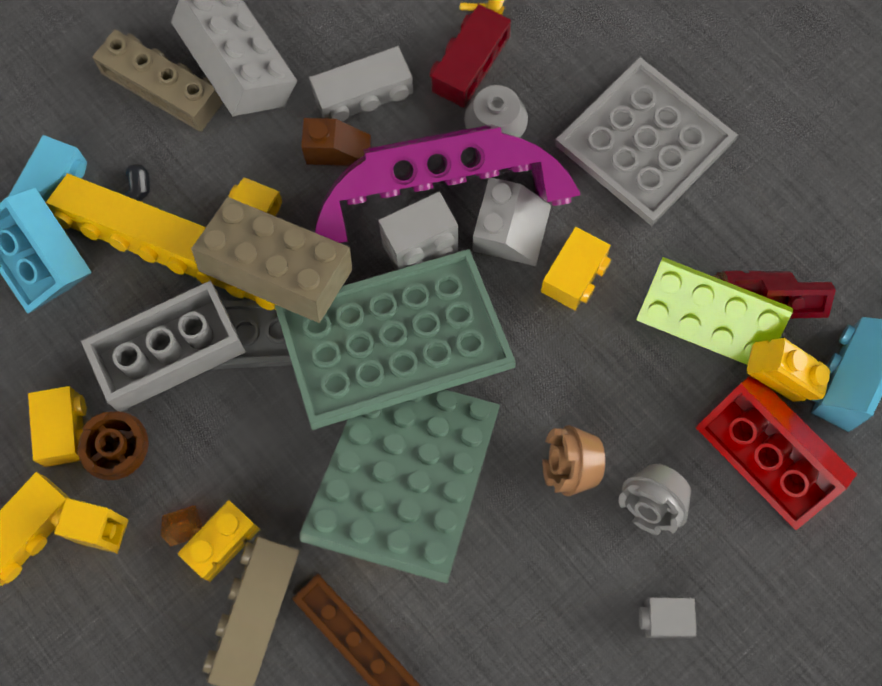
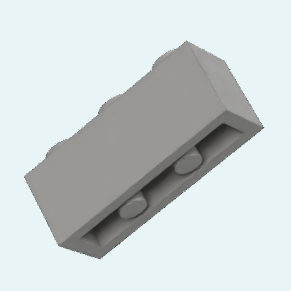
M399 46L309 77L322 117L338 119L340 121H344L349 116L362 111H372L384 103L403 100L413 93L412 75Z

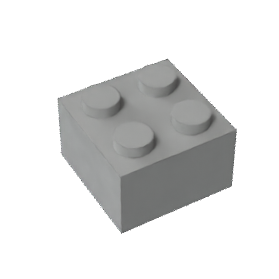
M440 191L378 220L382 246L395 271L451 255L458 251V224Z

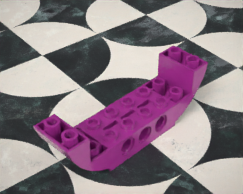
M490 124L363 149L364 156L346 168L334 181L324 197L317 216L315 233L338 243L348 241L340 202L342 200H346L347 205L366 202L367 195L379 193L380 198L400 195V189L411 187L414 192L425 191L434 188V182L444 181L447 185H455L467 182L466 176L470 175L479 176L480 179L496 177L500 175V169L506 168L513 172L532 169L536 195L546 202H551L552 206L571 203V197L580 196V191L570 174L557 159L541 147L522 138L502 133L501 127ZM472 147V159L467 163H462V151ZM433 154H440L441 164L435 169H428L427 161L429 157ZM398 161H409V170L406 174L396 175L393 173V168Z

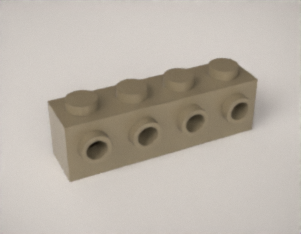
M115 29L92 56L101 74L200 132L223 104L208 78L203 77L200 79L184 64H174L158 49L152 48L150 50L143 46L141 41L132 34L124 35Z
M256 537L253 544L246 543L240 560L241 564H245L241 579L234 578L227 599L233 600L229 614H221L215 631V635L221 636L216 651L209 649L202 668V672L208 673L206 677L207 683L216 686H254L300 550L260 537Z

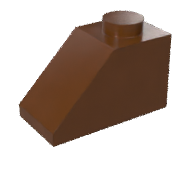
M304 118L301 148L306 165L350 166L364 156L363 149L371 148V135L338 119Z

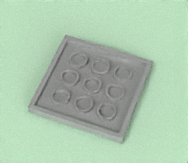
M640 57L556 139L555 146L652 226L736 140L738 134Z

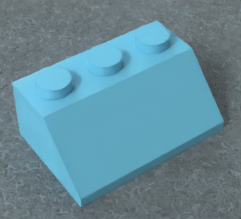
M36 188L7 197L0 203V274L27 314L71 289L92 273Z
M862 317L854 326L847 325L839 339V343L843 344L839 354L834 353L827 364L830 370V378L826 394L823 399L812 400L816 402L812 409V414L847 432L852 431L871 418L882 397V319Z

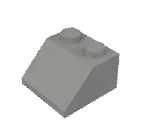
M492 177L489 178L473 234L472 251L536 266L551 205L522 184Z

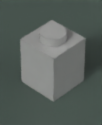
M649 598L644 601L645 607L639 608L640 629L646 630V638H692L697 636L695 598Z

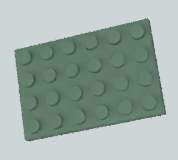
M470 249L344 285L320 323L275 305L312 430L515 368L516 361Z
M444 389L348 419L302 528L300 541L447 584L500 404Z

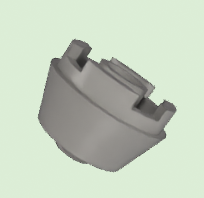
M492 85L482 89L469 103L465 111L464 121L466 129L492 124L501 127L502 133L520 138L526 130L528 115L525 106L513 90L502 85Z
M651 464L623 483L622 493L619 496V505L621 508H628L635 516L632 522L641 529L655 535H659L661 530L671 531L674 534L678 527L683 526L687 521L691 488L685 478L677 471L661 464Z

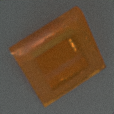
M192 505L163 515L161 536L172 547L191 540L202 528L196 505Z

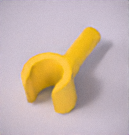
M489 0L487 4L480 3V5L499 14H502L505 6H502L504 0ZM461 2L460 10L474 11L478 4Z

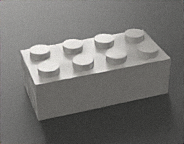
M179 0L171 23L231 115L237 116L285 107L297 83V79L244 1Z
M211 281L81 341L107 403L120 412L246 352Z

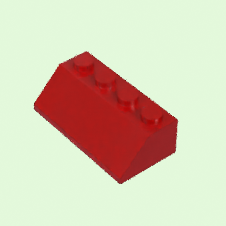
M751 375L740 383L695 427L795 530H798L845 491L857 475L770 387Z

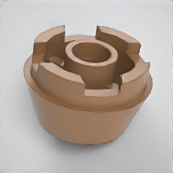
M567 425L563 429H552L545 441L551 444L549 460L542 461L546 485L554 486L555 493H562L565 496H572L598 486L605 470V452L601 440L597 436L571 425Z

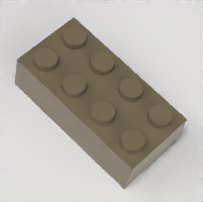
M230 197L226 198L191 248L199 272L318 323L323 319L352 271L350 247Z

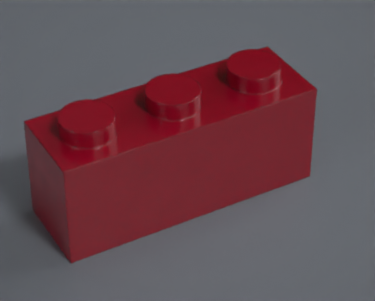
M480 4L477 5L472 14L468 13L463 19L458 36H453L449 40L442 60H437L431 68L429 77L431 78L432 92L465 108L510 38L511 19Z

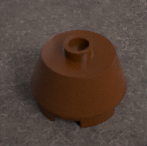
M120 411L103 412L91 418L82 428L83 432L78 444L79 458L83 467L96 478L103 480L125 478L140 467L147 455L149 444L147 431L144 425L129 413Z

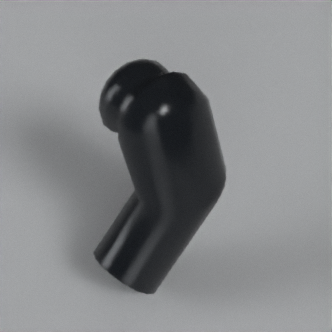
M132 164L126 170L130 189L124 195L141 202L150 192L149 173L143 165Z

